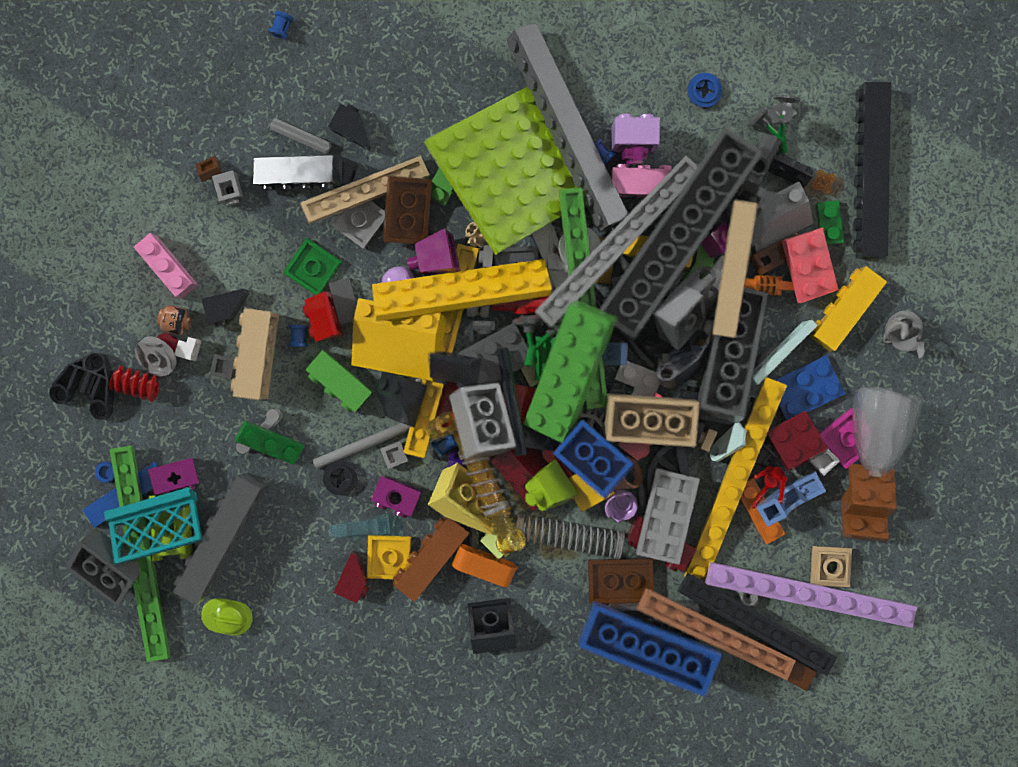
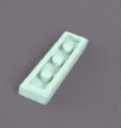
M813 320L801 322L753 370L751 385H758L817 326Z

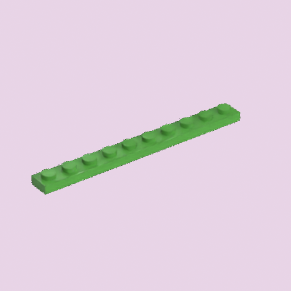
M582 188L558 191L569 276L590 255ZM593 284L578 301L596 308ZM603 358L584 402L585 409L606 407L607 391Z
M134 445L109 449L119 507L143 501ZM141 519L136 528L144 532L148 526L147 519ZM123 524L124 534L130 527L126 524ZM134 529L127 541L135 545L142 534ZM146 537L139 547L141 550H149L151 547L150 538ZM126 544L127 551L130 553L133 547ZM151 555L137 559L140 573L133 584L147 662L168 659L170 657L156 570Z

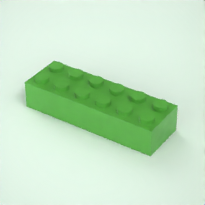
M578 300L569 303L524 425L561 443L570 435L577 423L616 324L617 317Z

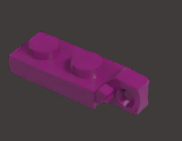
M643 147L624 149L621 153V161H627V165H639L648 158V149H643Z

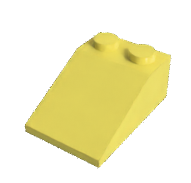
M459 463L443 469L428 505L447 518L489 535L492 534L501 510L484 516V512L499 505L488 508H481V505L499 493L476 497L477 493L488 487L487 484L471 486L479 478L475 475H467L468 470ZM489 488V489H487L486 491H484L483 493H481L480 495L486 494V493H490V492H493V491H495V490L492 489V488ZM500 495L484 506L505 501L506 498Z

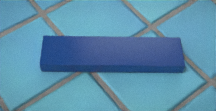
M156 462L138 472L142 496L153 490L148 469L159 467ZM116 488L83 509V512L94 528L106 521L105 511L119 508Z

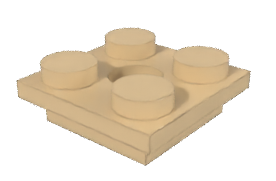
M812 546L810 583L822 586L850 587L852 548ZM835 561L837 564L836 570L831 573L828 572L827 565Z

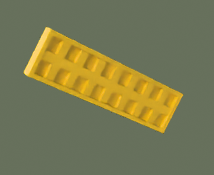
M545 259L372 284L376 321L531 299L552 294Z

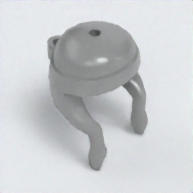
M899 311L892 315L885 326L883 341L885 343L892 342L893 346L900 351L917 350L920 359L925 354V343L917 342L923 334L921 319L911 311Z

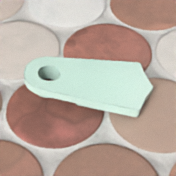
M740 422L735 423L713 444L710 450L711 460L719 462L746 445L745 435L747 431Z

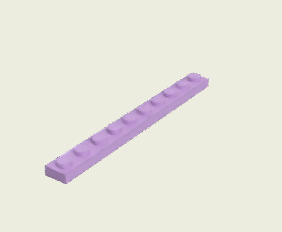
M714 562L709 564L705 582L712 586L913 628L917 611L916 606Z

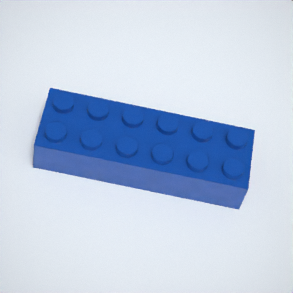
M594 601L578 640L580 648L704 697L721 658V654L716 648L597 601Z

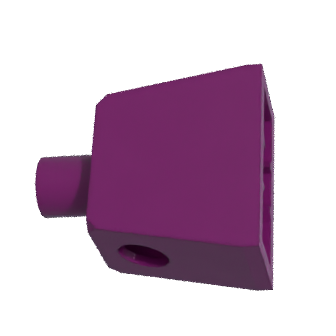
M442 229L417 242L415 245L417 256L407 259L408 267L411 271L419 269L425 276L460 271L454 235L446 229Z

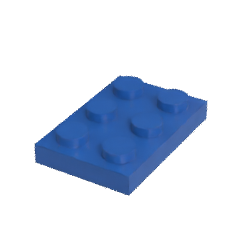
M827 355L775 379L787 385L778 406L785 421L804 411L809 412L845 394Z

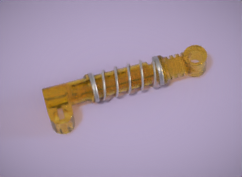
M453 410L429 421L426 430L429 437L437 441L452 435L454 436L459 448L458 455L461 460L464 459L462 464H466L468 469L467 475H470L473 480L471 486L476 487L478 492L476 497H480L482 501L481 508H487L483 514L491 523L494 522V525H492L493 528L496 527L494 532L499 534L496 538V547L499 552L510 554L523 549L526 543L525 535L516 527L513 528L515 523H511L512 517L509 518L511 507L509 501H501L500 499L503 497L502 493L504 490H500L497 484L499 479H495L493 474L495 469L491 468L488 463L490 457L465 459ZM448 422V424H449L448 427H446V428H442V427H441V425H443V424H445V423Z

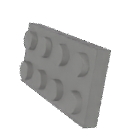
M655 469L636 555L680 564L699 478Z

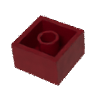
M806 411L770 429L767 433L769 441L788 473L826 453L828 450Z

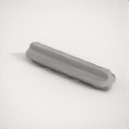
M276 118L272 120L270 125L273 131L322 153L328 154L332 145L330 142Z

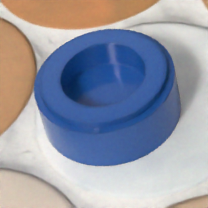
M105 461L97 465L95 476L100 482L109 483L115 480L112 462Z

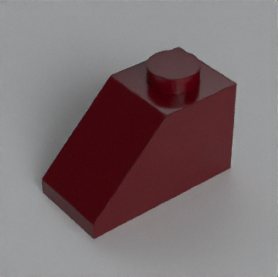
M354 550L351 552L333 592L355 603H358L360 598L365 599L369 587L366 586L368 578L358 552Z

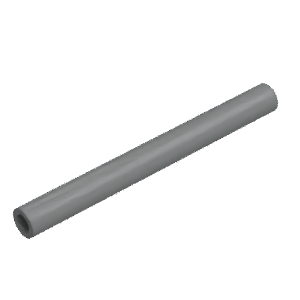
M399 423L315 458L313 463L316 469L322 468L408 432L410 426Z

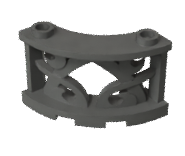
M745 179L733 198L738 197L744 189H746L745 202L751 203L753 197L757 198L755 202L757 204L756 220L754 221L750 247L753 248L754 244L761 247L763 242L760 240L777 205L782 206L785 197ZM725 208L720 215L723 221L717 219L715 225L720 226L726 222L730 226L731 217Z

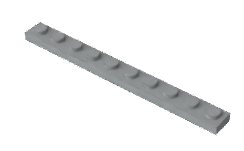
M685 156L546 299L535 313L552 327L566 313L569 303L577 301L673 202L698 166Z

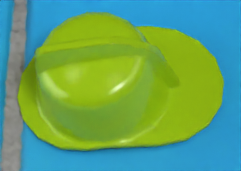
M214 598L208 601L201 612L203 624L209 630L233 636L245 633L253 621L252 612L246 604L223 598Z

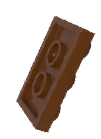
M388 175L383 230L384 242L416 244L427 238L432 179Z
M652 558L588 559L589 604H593L594 601L599 603H640L645 589L654 592Z

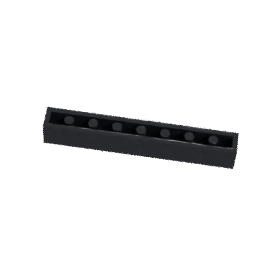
M864 82L856 91V102H859V110L856 111L855 122L858 123L855 144L858 145V153L855 155L854 164L858 168L857 175L854 178V187L857 188V196L854 198V209H857V218L853 221V229L856 231V239L853 241V252H856V258H884L888 256L891 82Z

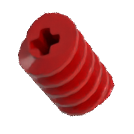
M120 365L110 379L109 390L115 389L117 393L132 394L135 398L140 396L142 400L148 399L150 402H154L158 396L160 384L157 382V375H153L151 380H149V373L146 372L143 377H140L141 371L137 370L132 375V368L129 367L124 372V366Z

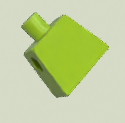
M556 459L542 468L525 485L529 492L525 496L526 502L530 506L537 505L541 511L565 504L578 495Z

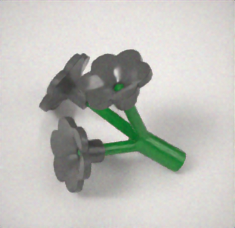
M793 95L773 96L774 100H778L781 103H775L773 108L768 110V117L771 118L772 123L779 124V132L764 117L768 109L767 106L763 107L747 125L750 128L758 123L763 128L766 127L781 141L779 150L782 154L789 151L784 133L785 125L789 124L791 119L796 117V110L792 109L791 104L801 101V98Z
M535 313L530 315L523 314L518 319L513 320L516 327L521 329L523 334H527L528 351L524 366L531 368L534 365L536 350L549 337L552 338L558 333L561 326L556 322L546 331L547 334L534 345L533 334L538 333L540 327L544 324L543 320Z

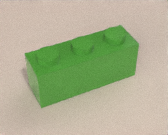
M322 350L306 369L310 373L308 377L314 383L318 384L320 382L326 387L324 391L332 398L338 397L342 401L340 405L348 412L352 410L358 412L374 393L325 350Z

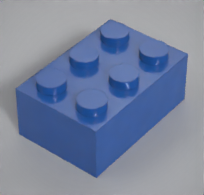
M583 420L553 453L605 499L608 498L635 467L633 463Z

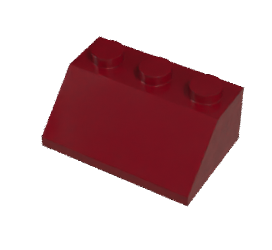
M514 448L504 454L496 455L491 459V462L531 510L534 511L538 506H530L526 502L525 496L529 492L525 485L542 468L549 464L543 458V454L539 449L526 448V455L516 456Z

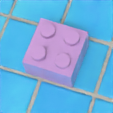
M620 114L619 117H615L611 131V152H622L624 149L643 147V149H648V153H654L659 145L660 118H654L652 114H643L641 117H632L631 114Z

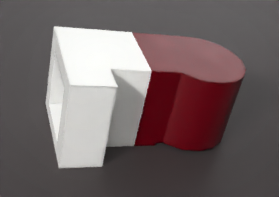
M162 333L157 336V338L169 345L175 356L196 361L202 340L188 337L187 342L178 340L175 335Z

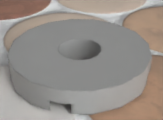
M145 337L135 348V355L139 364L143 368L149 369V373L159 377L167 376L176 367L177 361L173 350L159 338Z

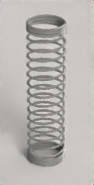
M518 513L513 538L516 541L523 540L528 522V543L535 522V544L542 523L540 544L543 545L549 523L547 546H549L556 524L554 543L556 548L563 525L561 549H563L570 525L568 550H570L577 527L575 552L577 551L583 529L582 553L584 552L590 530L588 553H591L594 536L597 531L595 555L598 554L600 540L604 532L602 556H604L607 540L611 532L609 558L612 555L613 544V558H621L625 539L624 532L617 531L613 537V531L610 530L606 537V530L603 529L599 536L598 527L593 532L590 526L586 532L585 525H582L579 531L578 524H575L572 531V524L570 522L565 530L564 521L561 522L558 530L557 520L554 521L551 529L550 518L547 520L544 529L543 517L540 519L537 529V516L534 517L530 528V515L527 516L523 528L524 513Z

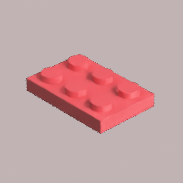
M817 228L782 240L798 303H804L838 290L823 228Z

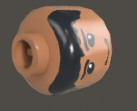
M168 305L161 309L157 318V324L161 330L174 335H182L186 329H190L192 318L189 317L188 311L185 308Z

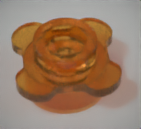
M818 170L815 173L816 178L811 187L813 190L830 194L832 192V184L836 181V176L824 173L823 170Z

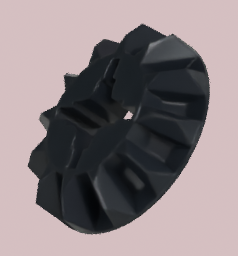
M335 461L325 469L323 483L329 492L335 495H345L355 488L357 472L354 466L348 462ZM342 469H344L343 476L349 479V481H342L338 487V479L332 475H339Z

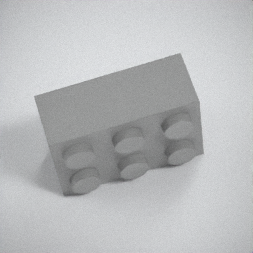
M499 383L464 387L450 395L466 460L504 454L516 447Z

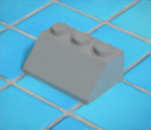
M800 182L777 193L785 197L782 206L777 205L760 240L763 242L762 246L754 244L753 249L755 253L813 224L810 203Z

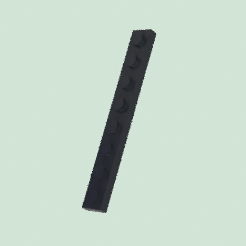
M688 572L677 590L684 596L825 676H828L837 659L831 653L715 587L706 584Z

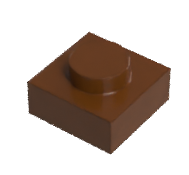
M215 155L196 164L198 176L202 182L213 179L212 176L222 173L219 160Z

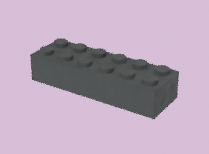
M744 287L736 336L714 335L711 332V346L706 357L698 396V414L739 423L744 419L768 293Z
M248 473L238 475L230 480L227 486L230 489L226 497L222 496L216 506L219 510L215 516L212 515L206 524L208 530L205 535H202L203 541L196 542L195 546L198 548L194 555L190 554L185 562L187 568L183 574L180 573L174 582L176 588L173 593L195 605L208 597L269 486L267 483Z

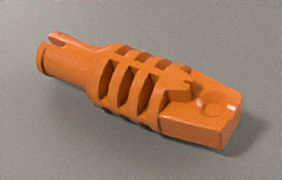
M755 275L752 278H745L744 282L745 288L766 292L768 295L781 296L782 291L794 290L792 282L782 281L783 276Z

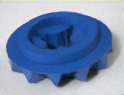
M710 73L697 74L691 79L687 87L688 97L691 99L692 104H696L700 108L711 107L719 101L722 95L721 82ZM705 83H707V90L711 93H707L702 98V92L698 89H702Z

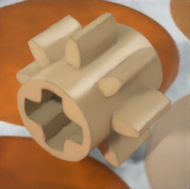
M475 222L470 223L465 231V238L468 239L467 243L474 248L477 245L480 248L487 245L488 242Z

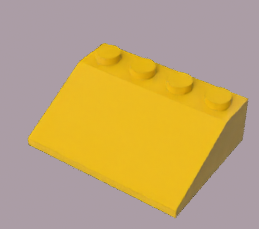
M358 298L353 319L351 365L434 381V378H430L428 356L429 352L441 350L447 317L437 312L376 321L374 301Z

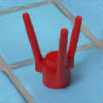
M768 465L765 470L754 476V479L764 476L766 485L752 504V509L756 508L769 488H776L779 485V503H783L785 484L788 478L785 477V473L781 468Z

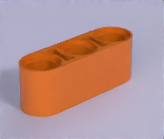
M465 544L460 545L452 563V566L461 572L506 588L509 587L517 570V566L514 563L503 558L498 559L495 555Z

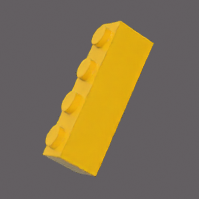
M867 266L860 269L856 268L849 277L851 279L849 284L841 287L836 294L838 296L834 304L831 302L823 311L825 316L822 320L815 322L817 326L812 330L809 337L829 352L836 351L887 283L886 280Z

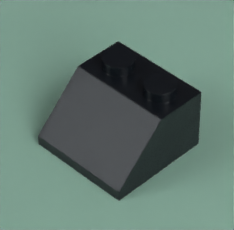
M444 351L429 352L430 378L436 379V383L449 385V382L458 383L457 387L461 388L478 384L482 358Z
M382 372L376 393L386 417L415 428L427 385Z
M510 598L468 603L470 639L473 654L516 649Z

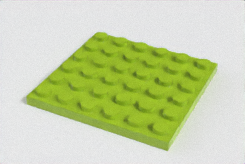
M528 87L431 136L424 142L495 255L562 217L558 191L577 188Z

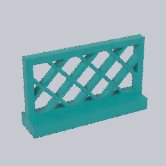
M188 487L105 511V520L109 522L115 564H123L203 541L196 501H198L197 493ZM190 505L191 512L185 520L178 514L184 506ZM169 512L172 515L165 526L157 522L162 513ZM176 517L184 521L177 533L169 529ZM148 518L151 521L144 532L136 528L141 519ZM155 523L163 527L156 539L148 535ZM122 524L130 526L123 537L117 534L116 526ZM189 524L194 527L195 536L186 539L181 535ZM134 529L142 534L135 545L127 541ZM168 530L175 537L170 544L164 545L160 541ZM148 537L154 542L149 550L143 551L139 547L144 539ZM125 543L133 547L128 556L121 557L120 550Z

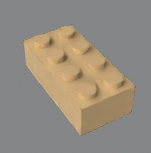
M244 308V313H241L239 324L242 326L241 335L237 337L236 343L239 353L238 357L236 356L234 359L236 376L231 382L233 396L258 400L268 399L279 314Z
M607 394L604 438L606 441L695 447L699 402L694 399Z

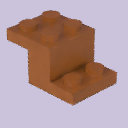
M850 464L848 467L849 488L841 497L843 537L886 542L889 539L888 517L896 510L894 468Z

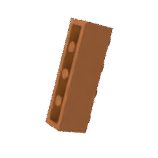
M440 517L434 525L436 529L431 535L427 534L420 543L422 545L417 552L414 550L408 557L407 562L409 563L405 568H400L393 576V579H395L393 581L394 586L414 602L469 534L465 528L450 518Z

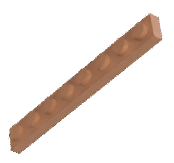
M645 589L637 607L638 610L785 680H788L796 660L651 590Z

